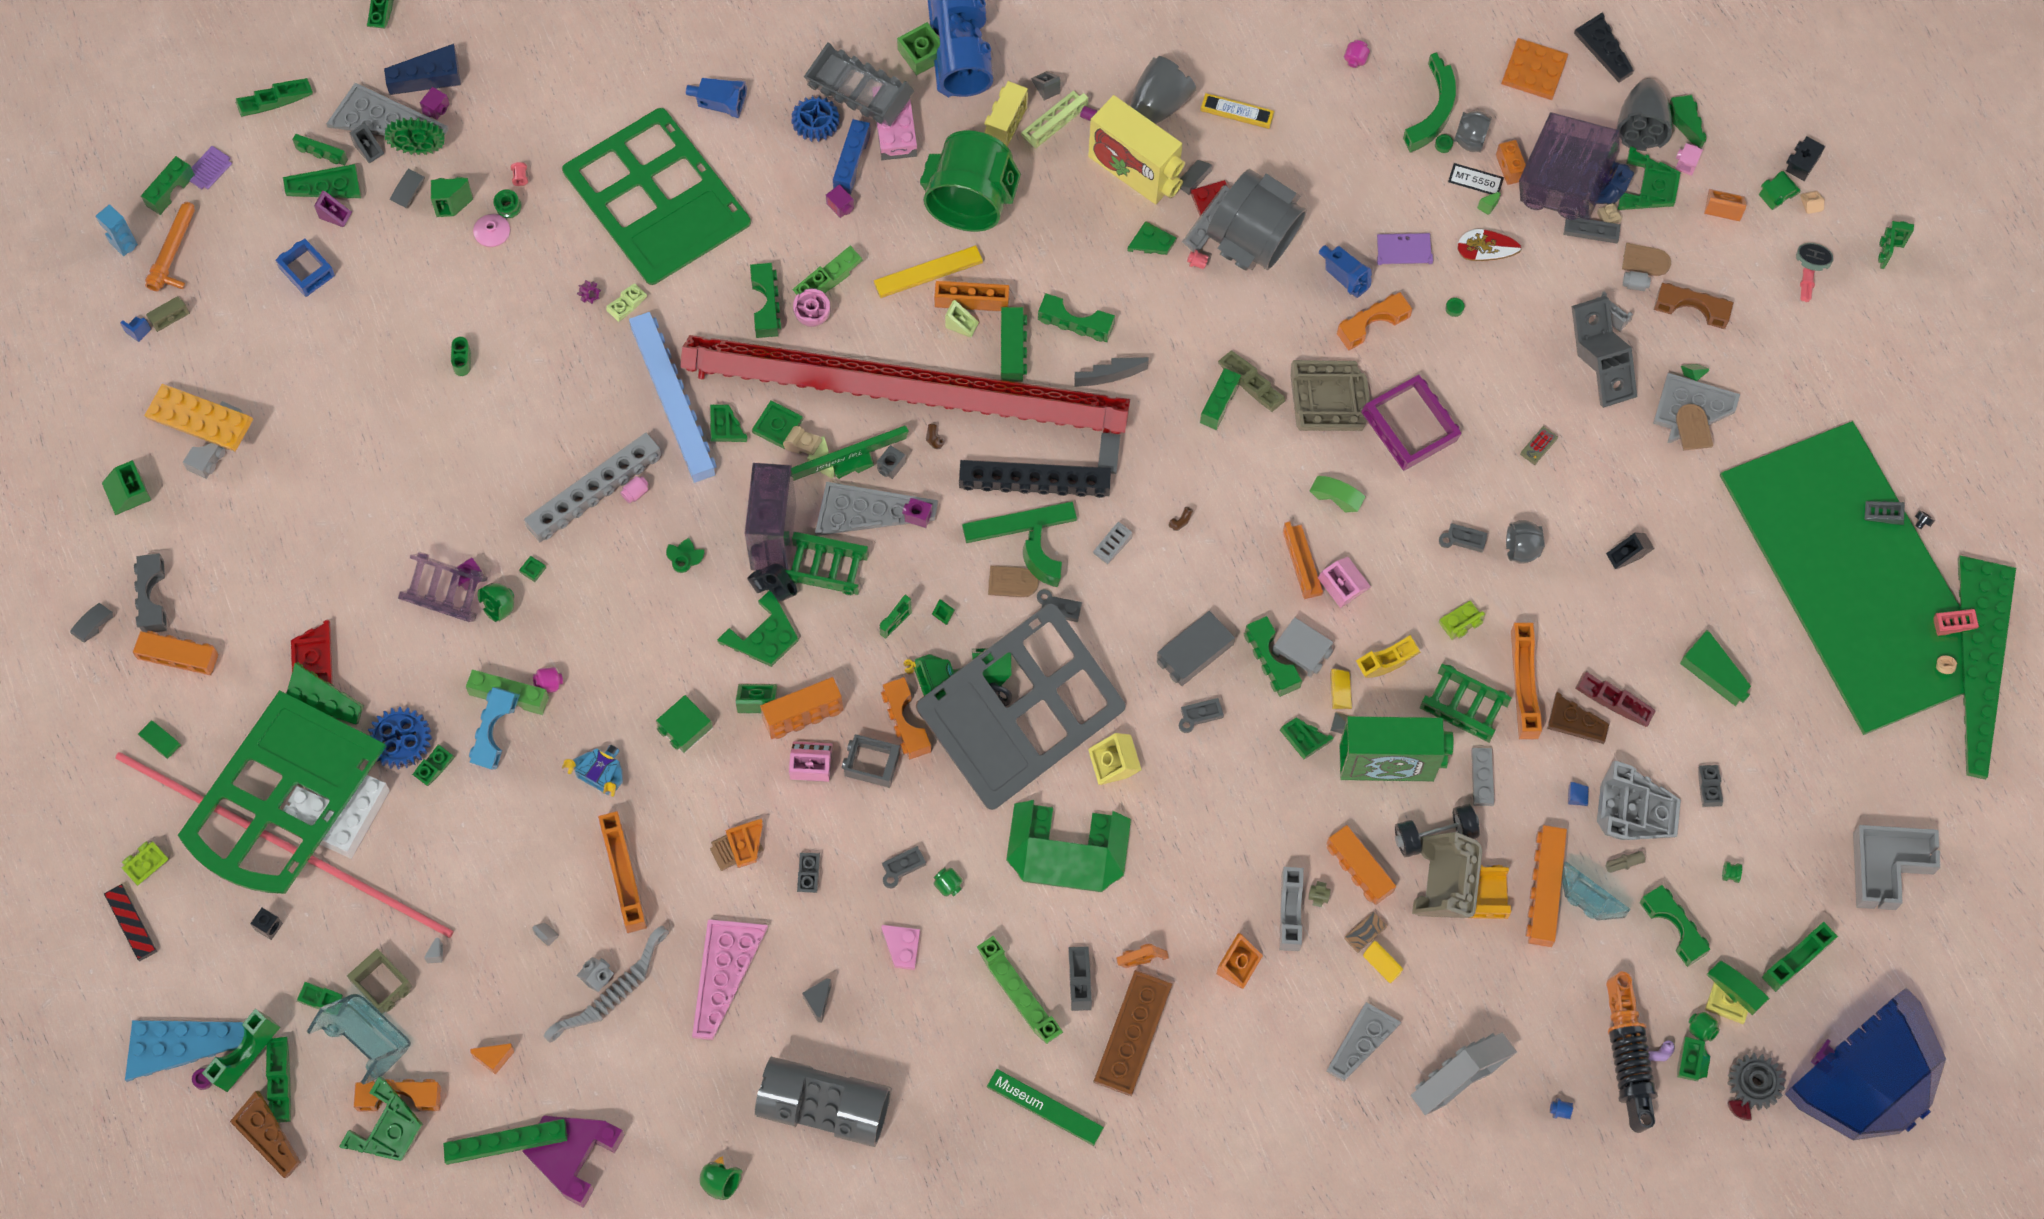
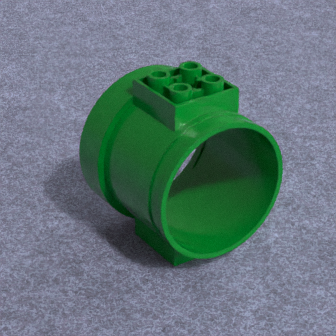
M957 131L946 138L940 154H929L925 162V169L920 178V185L925 190L924 205L935 219L947 226L970 232L986 231L998 224L1004 204H1013L1021 173L1013 161L1010 149L999 139L978 131Z

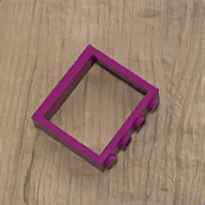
M1420 375L1366 403L1361 411L1403 471L1457 442L1462 434L1459 426L1452 421L1449 412L1442 407L1438 397L1431 392L1428 383ZM1414 387L1448 435L1410 455L1377 407Z

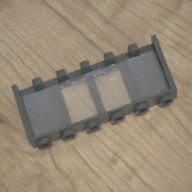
M827 42L804 75L808 82L807 85L811 89H818L825 96H832L840 104L844 102L852 110L858 109L864 116L868 118L870 116L879 124L884 123L890 127L914 92L908 82L904 81L902 84L897 77L892 76L890 78L883 70L879 69V71H876L871 64L866 62L864 65L855 56L850 58L842 49L836 51L829 42Z

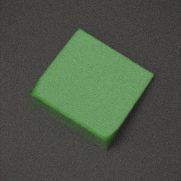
M1496 192L1480 199L1477 208L1487 215L1491 214L1499 202L1501 193Z

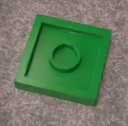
M770 400L752 428V433L785 449L783 442L794 426H800L803 416Z

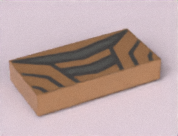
M1372 912L1347 934L1344 939L1359 953L1384 931L1387 925Z

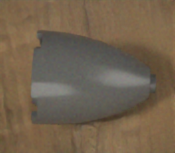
M1162 56L1153 57L1136 85L1130 107L1154 124H1157L1171 116L1184 105L1196 91V85L1190 76L1185 77L1184 73L1178 69L1179 66Z
M1647 78L1640 81L1630 91L1621 108L1616 132L1622 140V144L1628 148L1631 146L1640 151H1647V148L1657 146L1661 148L1671 138L1672 117L1669 102L1661 86L1653 79Z

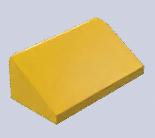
M1331 669L1332 709H1352L1350 672Z
M1374 941L1363 954V957L1389 983L1397 979L1403 971V968L1377 941Z

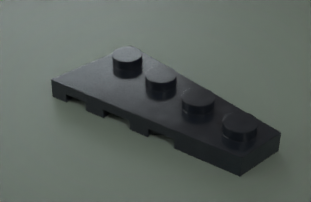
M1603 12L1575 29L1574 34L1618 83L1633 74L1634 70L1625 53L1621 51L1618 40L1614 38L1610 25H1607Z

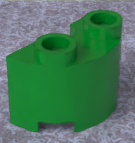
M1781 171L1772 181L1767 180L1761 185L1762 190L1759 196L1771 210H1774L1787 199L1798 195L1801 190L1784 171Z

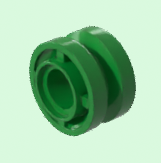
M504 189L499 191L493 200L498 214L504 218H513L521 211V201L512 190ZM506 202H511L510 205L504 206Z

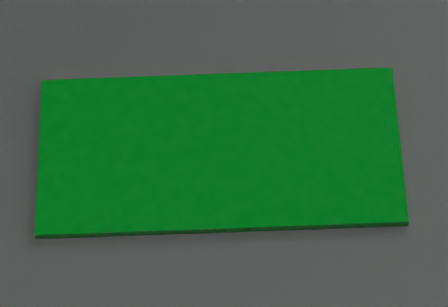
M1853 421L1720 473L1723 483L1863 736L1964 695L1961 632L1937 636L1934 624L1936 613L1960 611V606L1905 511L1904 525L1865 520L1866 501L1899 502ZM1871 507V515H1875L1874 507ZM1879 508V515H1883V509ZM1887 509V515H1890L1891 510ZM1898 511L1894 512V516H1898ZM1959 617L1958 621L1959 625H1961V618ZM1950 619L1951 626H1954L1953 620ZM1941 656L1954 658L1957 662L1955 672L1951 674L1939 672L1936 668L1938 658Z

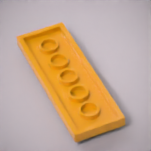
M161 384L144 415L149 420L236 452L253 421V418L249 415L165 384Z

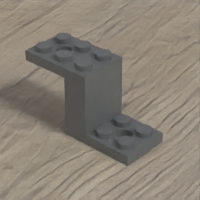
M1603 296L1571 306L1577 355L1596 371L1600 405L1604 408L1636 398L1637 389L1632 347L1612 330L1609 298ZM1592 315H1596L1594 321L1589 323V318ZM1620 381V385L1617 388H1613L1614 383Z

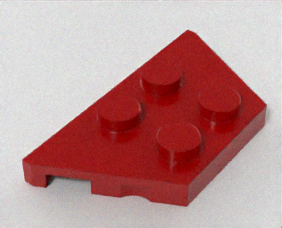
M325 620L323 621L324 624L319 627L311 628L303 635L291 640V665L293 671L294 664L299 662L304 668L314 672L319 678L333 685L330 621Z

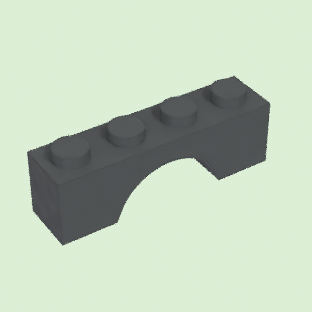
M160 553L136 556L137 563H134V572L137 575V581L134 582L135 591L138 592V598L135 599V606L138 610L136 625L142 632L146 633L147 631H167L166 612L162 606L156 605L150 600L152 588L156 583L165 579L164 560Z

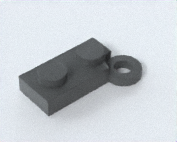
M1451 523L1448 533L1440 535L1439 544L1443 548L1456 545L1483 552L1488 533ZM1448 538L1450 542L1445 543L1443 542V539Z
M1046 589L1040 590L1037 593V601L1042 604V608L1047 604H1054L1066 620L1078 622L1082 602L1053 597L1051 592ZM1046 594L1048 598L1043 600L1041 595Z
M1219 698L1181 707L1183 718L1179 722V729L1183 733H1190L1194 729V725L1223 718L1224 714ZM1187 722L1190 724V727L1184 728L1183 724Z
M918 846L882 863L886 872L883 877L884 886L890 889L895 888L898 885L899 878L926 866V861ZM889 877L894 878V882L891 884L887 882Z

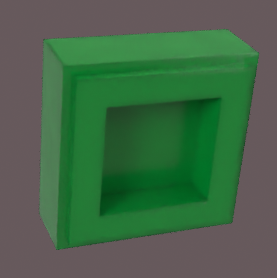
M530 556L519 569V572L533 582H536L545 571L546 565Z

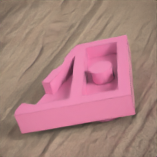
M882 925V933L884 934L894 967L915 970L920 929Z

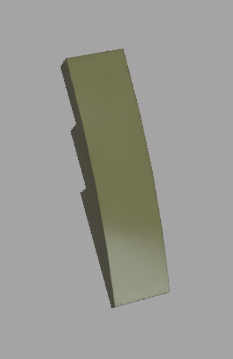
M1232 350L1218 361V364L1223 369L1226 368L1240 374V386L1271 412L1285 402V397L1271 387V382L1258 374L1257 368Z

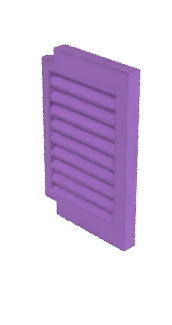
M211 146L191 167L195 176L191 178L190 182L201 190L204 187L209 189L232 165L229 161L230 157L214 146Z

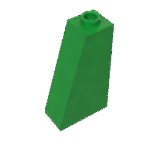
M1706 630L1686 653L1680 664L1736 707L1739 702L1744 703L1750 696L1748 691L1751 685L1712 634Z

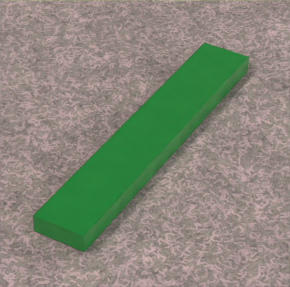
M1072 501L962 524L966 543L1030 531L1033 530L1034 524L1042 525V528L1074 522L1077 521Z

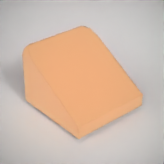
M1818 191L1800 194L1807 214L1824 210L1825 199Z

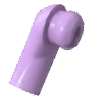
M1668 1040L1663 1043L1658 1051H1647L1650 1053L1648 1059L1651 1061H1667L1674 1053V1043Z

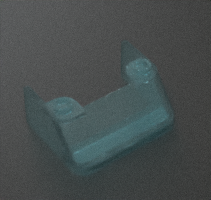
M351 994L321 1007L306 1031L308 1034L323 1029L330 1037L344 1035L370 1059L365 1066L367 1073L361 1081L363 1085L383 1076L406 1053L411 1045L410 1040L364 997L358 994Z

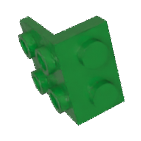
M1892 221L1890 226L1886 227L1884 236H1881L1879 247H1882V252L1878 256V263H1881L1880 269H1885L1893 255L1894 247H1905L1914 231V224H1909L1905 221Z

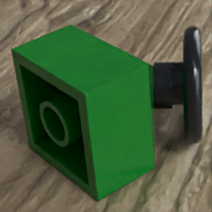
M973 648L972 660L988 648ZM990 653L982 661L987 664L994 658ZM1006 653L982 672V675L1005 707L1012 700L1011 692L1002 686L1012 675L1011 653ZM1000 692L1006 695V699L1000 697Z

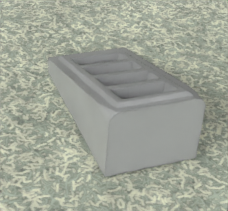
M1117 522L1093 553L1108 565L1132 539V532L1120 522ZM1113 537L1116 538V539L1119 541V544H1118L1116 541H1114L1112 538H1113ZM1107 543L1112 545L1115 549L1113 550L1112 548H1110L1107 545ZM1103 548L1110 553L1109 556L1102 551Z

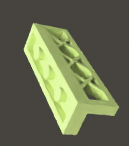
M1072 91L1023 130L1021 136L1035 149L1079 115L1084 106H1088V97L1084 93L1079 96L1076 92ZM1074 98L1075 100L1068 105V101ZM1057 110H1062L1057 115H1055V112ZM1048 120V122L1041 127L1042 122ZM1031 131H1035L1031 136L1028 135Z

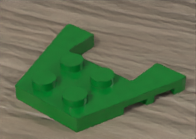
M1630 146L1626 164L1644 168L1640 195L1624 193L1619 199L1617 209L1674 207L1681 172L1662 162L1658 163L1650 159L1649 155L1646 154L1645 156L1637 152L1636 148Z
M769 590L758 600V603L771 615L745 640H742L729 628L717 639V642L772 667L799 640L779 602Z
M380 1076L369 1093L385 1102L387 1106L369 1138L365 1139L352 1130H348L339 1147L402 1161L423 1123L387 1081Z

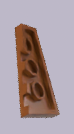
M255 1091L230 1120V1123L283 1178H288L301 1162L260 1091Z

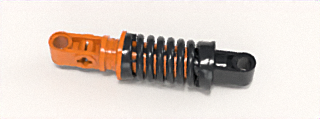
M1621 971L1609 978L1606 983L1609 1006L1612 1013L1610 1018L1613 1021V1027L1608 1029V1034L1612 1043L1613 1058L1615 1059L1616 1079L1619 1082L1618 1089L1620 1091L1618 1099L1619 1102L1626 1103L1630 1128L1636 1133H1641L1655 1124L1652 1100L1658 1097V1093L1656 1092L1655 1083L1651 1082L1654 1076L1651 1074L1652 1068L1649 1067L1651 1065V1060L1648 1059L1650 1053L1647 1052L1649 1047L1645 1044L1647 1042L1646 1025L1638 1022L1639 1012L1636 1010L1632 978L1627 972Z

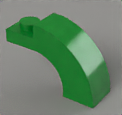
M1034 524L1033 530L1029 531L1028 540H1025L1023 546L1024 562L1028 570L1038 580L1047 585L1058 587L1061 579L1062 562L1052 560L1045 555L1041 548L1042 525Z

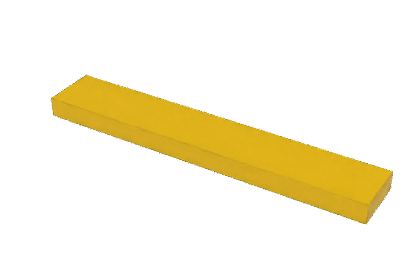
M975 245L873 281L879 297L883 298L982 264L983 260Z

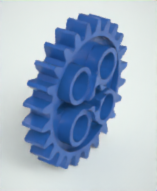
M401 707L398 708V712L391 708L390 714L383 711L384 717L377 716L379 722H372L374 729H368L371 737L382 743L386 741L384 743L386 748L377 759V762L381 760L382 766L388 763L390 769H392L394 764H396L398 769L401 768V764L408 768L409 762L416 765L415 759L422 760L420 754H427L425 747H431L428 742L432 740L429 734L431 729L427 727L429 725L427 720L423 721V715L418 716L416 710L411 713L408 707L405 712H403ZM411 724L410 728L402 729L404 725ZM392 729L390 734H383L385 730ZM409 742H416L414 746L407 747ZM390 747H396L395 751L388 752Z

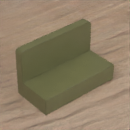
M177 296L148 312L146 316L158 332L190 313L184 302Z

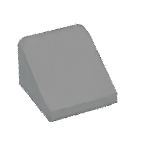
M546 923L537 924L532 927L534 934L547 946H550L558 938V934Z
M435 938L424 959L427 963H442L443 943L439 938Z

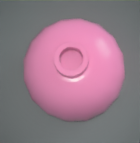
M806 289L794 299V314L801 324L808 327H816L827 320L830 314V301L822 291Z

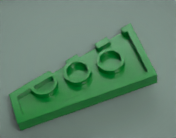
M299 662L294 664L286 694L327 715L355 725L359 724L363 704L346 693L339 691L331 683L325 682L317 674L304 668Z

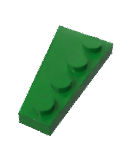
M355 164L283 177L286 196L319 197L321 192L325 191L333 198L361 199Z

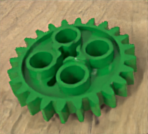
M410 117L409 120L405 118L402 121L396 119V122L391 121L390 125L387 124L385 140H387V144H391V148L396 147V151L403 150V153L409 152L410 155L413 153L427 155V152L433 154V151H439V148H442L445 133H443V129H439V125H434V122L427 123L426 119L420 121V118L413 120Z

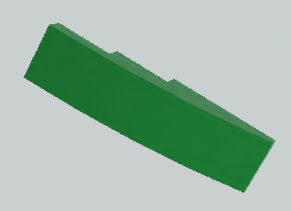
M305 78L274 83L270 89L254 91L253 96L236 98L235 103L240 116L243 117L294 103L313 95V91L308 79Z
M288 1037L272 1038L266 1046L267 1099L269 1101V1108L278 1123L291 1122Z

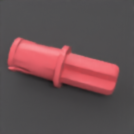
M1803 269V277L1800 282L1801 301L1809 302L1812 299V290L1815 287L1813 282L1814 270Z

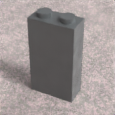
M1208 611L1157 652V663L1162 669H1166L1170 673L1169 675L1175 683L1183 686L1234 645L1235 637Z

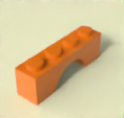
M1401 292L1396 295L1391 294L1383 302L1374 303L1368 310L1358 312L1349 320H1343L1338 326L1337 335L1346 348L1351 350L1364 343L1366 337L1365 328L1370 323L1387 321L1395 326L1410 318L1412 308Z
M905 677L883 684V692H880L884 703H888L889 709H887L890 720L894 719L895 721L894 731L896 736L901 737L903 742L900 744L903 754H907L910 760L931 753V744L925 729L911 726L902 715L904 708L911 702V693Z
M364 1079L362 1082H355L354 1108L357 1111H378L382 1105V1100L369 1093L375 1084L374 1080ZM385 1079L398 1095L411 1098L419 1111H439L441 1086L435 1080L424 1079L423 1082H415L413 1079H404L403 1082H395L392 1079Z

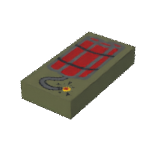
M1543 426L1521 451L1520 455L1536 465L1557 441L1558 436Z

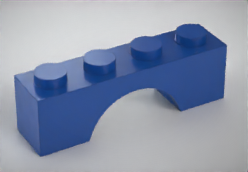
M852 119L833 177V189L840 184L851 195L856 181L862 151L866 149L871 135L870 123Z

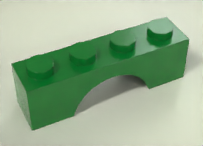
M772 263L750 264L752 290L761 292L767 299L764 307L754 313L756 338L778 337V329H781V320L777 318L776 314L780 313L779 302H775V297H779L778 286H774V281L777 280L776 269L773 270Z
M1045 293L1038 310V320L1043 324L1055 325L1062 330H1070L1080 336H1088L1099 342H1108L1115 323V315L1097 310L1088 317H1075L1066 311L1063 305V298Z
M1266 616L1247 624L1244 637L1247 643H1251L1253 646L1255 658L1257 660L1260 659L1262 671L1265 676H1269L1273 691L1277 692L1279 697L1301 688L1302 680L1294 665L1279 663L1271 656L1269 645L1274 640L1276 632Z
M1661 885L1641 899L1639 903L1651 919L1664 918L1676 926L1680 935V942L1676 953L1687 967L1707 955L1711 950L1706 938L1701 937L1697 932L1694 922L1689 921L1685 916L1682 906L1677 905L1673 900V895L1669 889H1665Z
M1825 922L1821 923L1791 952L1767 970L1762 979L1777 992L1831 945L1838 936Z
M256 1008L242 1024L244 1037L237 1049L226 1056L215 1057L202 1073L212 1084L226 1092L232 1088L281 1028L269 1016Z

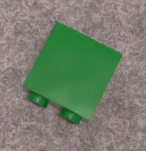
M686 695L656 720L657 731L663 737L667 736L671 740L670 744L676 750L680 749L683 753H686L713 729L711 720Z

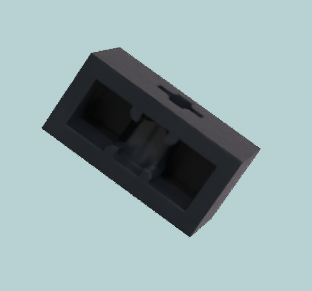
M1806 136L1803 142L1799 141L1794 149L1796 151L1795 155L1791 154L1786 161V164H1788L1786 172L1805 182L1826 146Z

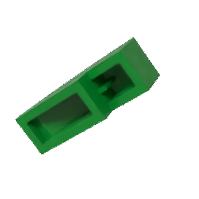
M1723 961L1718 962L1706 974L1735 1003L1739 1002L1752 1016L1770 999L1749 979Z

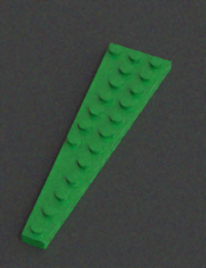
M1959 555L1960 611L1975 609L1979 625L1976 629L1961 632L1963 706H1965L1964 724L1966 727V775L1986 780L1989 774L2016 568ZM1965 616L1967 624H1970L1969 616Z

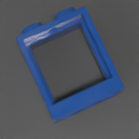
M305 238L296 242L291 249L281 253L276 259L279 269L305 297L335 276L332 267ZM308 251L321 267L301 281L287 265Z

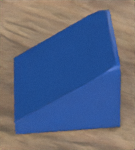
M1570 782L1568 786V804L1588 806V786Z

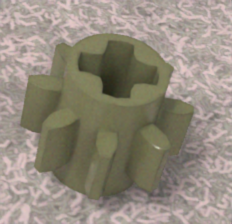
M1317 881L1316 886L1311 885L1308 900H1313V906L1322 907L1323 903H1328L1331 889L1326 888L1327 883Z

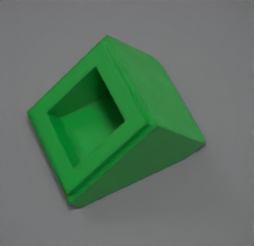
M1699 364L1681 366L1683 375L1695 381L1710 371L1709 368Z

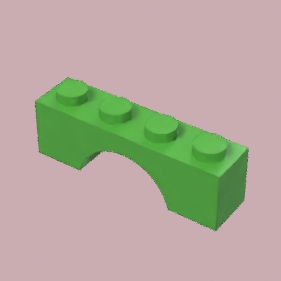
M473 669L466 684V689L470 696L485 700L492 687L520 694L517 705L525 711L543 715L549 699L546 689Z

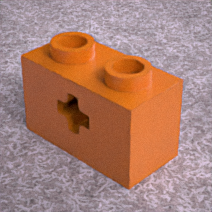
M1517 141L1500 143L1497 148L1496 157L1507 185L1523 182L1528 169Z

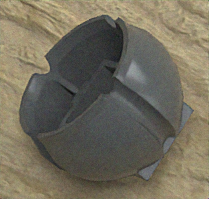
M1481 111L1463 112L1454 141L1458 142L1463 149L1469 152L1481 153L1492 117Z
M1527 520L1509 523L1510 526H1508L1506 535V549L1510 550L1507 553L1508 559L1519 564H1525L1540 557L1545 547L1542 526H1537Z

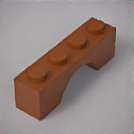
M1662 283L1657 294L1654 310L1672 314L1680 307H1693L1703 313L1707 325L1726 329L1734 302L1725 298L1713 297L1707 293L1695 292L1689 288H1680L1671 283Z

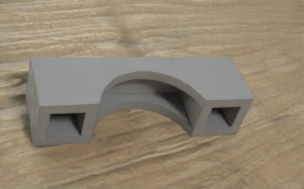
M222 401L220 403L224 407L243 413L241 409ZM213 443L202 447H192L183 464L188 471L207 479L209 474L214 472L218 460L224 456L226 448Z
M1283 867L1281 874L1279 950L1300 951L1302 945L1301 902L1304 868Z

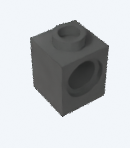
M890 445L877 461L878 472L884 477L888 476L893 479L906 463L905 454ZM894 462L893 465H887L886 463Z

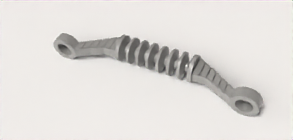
M664 926L658 927L648 938L641 959L630 967L632 974L624 972L626 979L624 980L619 977L620 985L612 983L614 990L612 991L607 988V997L600 994L602 1002L595 999V1008L588 1005L587 1009L579 1016L553 1024L544 1034L547 1041L550 1043L555 1041L566 1029L593 1022H601L603 1018L600 1013L608 1015L607 1007L615 1009L613 1001L620 1004L619 996L627 998L625 990L632 993L631 985L639 986L636 981L637 979L642 982L645 981L654 948L667 937L669 931Z

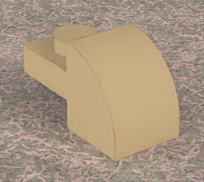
M794 426L783 442V446L786 450L800 455L802 452L814 455L822 439L820 436L805 432L802 427Z

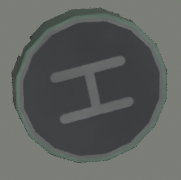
M1805 243L1799 246L1796 252L1797 261L1800 260L1802 262L1801 265L1807 269L1822 271L1823 268L1829 269L1832 265L1833 254L1822 245Z

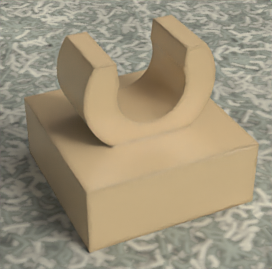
M1613 203L1597 210V214L1602 222L1616 224L1622 220L1616 205Z

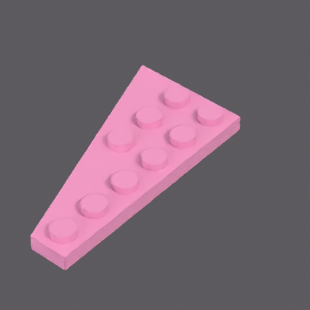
M708 920L693 1038L714 1039L768 929V925Z

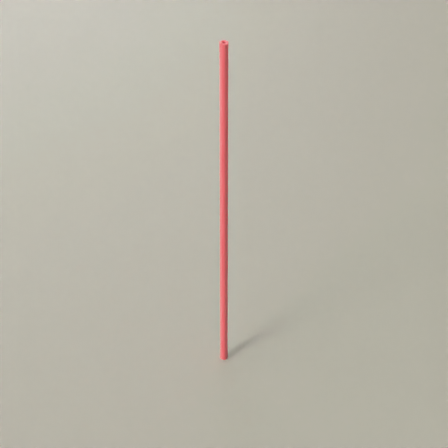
M118 752L115 757L124 764L199 804L204 798L121 752ZM217 805L214 809V812L245 829L251 823L220 805ZM266 830L260 835V837L292 854L298 849V847ZM312 855L308 860L314 866L448 938H451L453 935V930Z

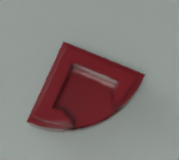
M1742 1100L1727 1102L1730 1111L1734 1112L1736 1117L1745 1121L1752 1120L1749 1102L1741 1106Z

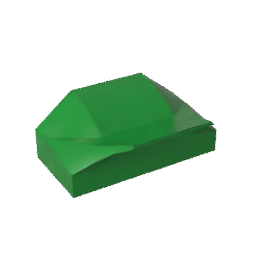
M1689 1037L1684 1038L1677 1067L1678 1078L1697 1082L1701 1078H1707L1711 1056L1705 1050V1041Z

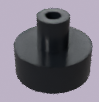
M1919 510L1915 515L1919 520L1915 526L1921 530L1925 524L1931 527L1935 522L1934 518L1922 510Z

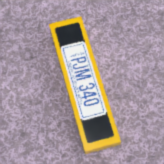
M1205 93L1200 109L1202 112L1267 129L1270 128L1274 115L1273 110Z

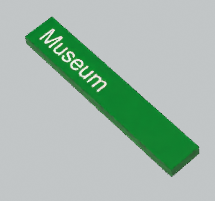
M996 1069L987 1085L988 1089L1092 1146L1096 1144L1104 1129L1103 1126L999 1069Z

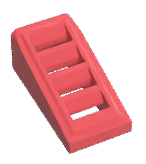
M1975 609L1936 613L1934 617L1937 636L1979 627ZM1965 616H1969L1970 624H1967ZM1959 617L1961 618L1962 625H1959ZM1950 619L1953 620L1954 626H1951Z

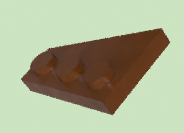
M1556 692L1547 729L1604 744L1609 724L1591 712L1581 709L1577 706L1578 704L1573 701L1570 702L1562 697V694Z

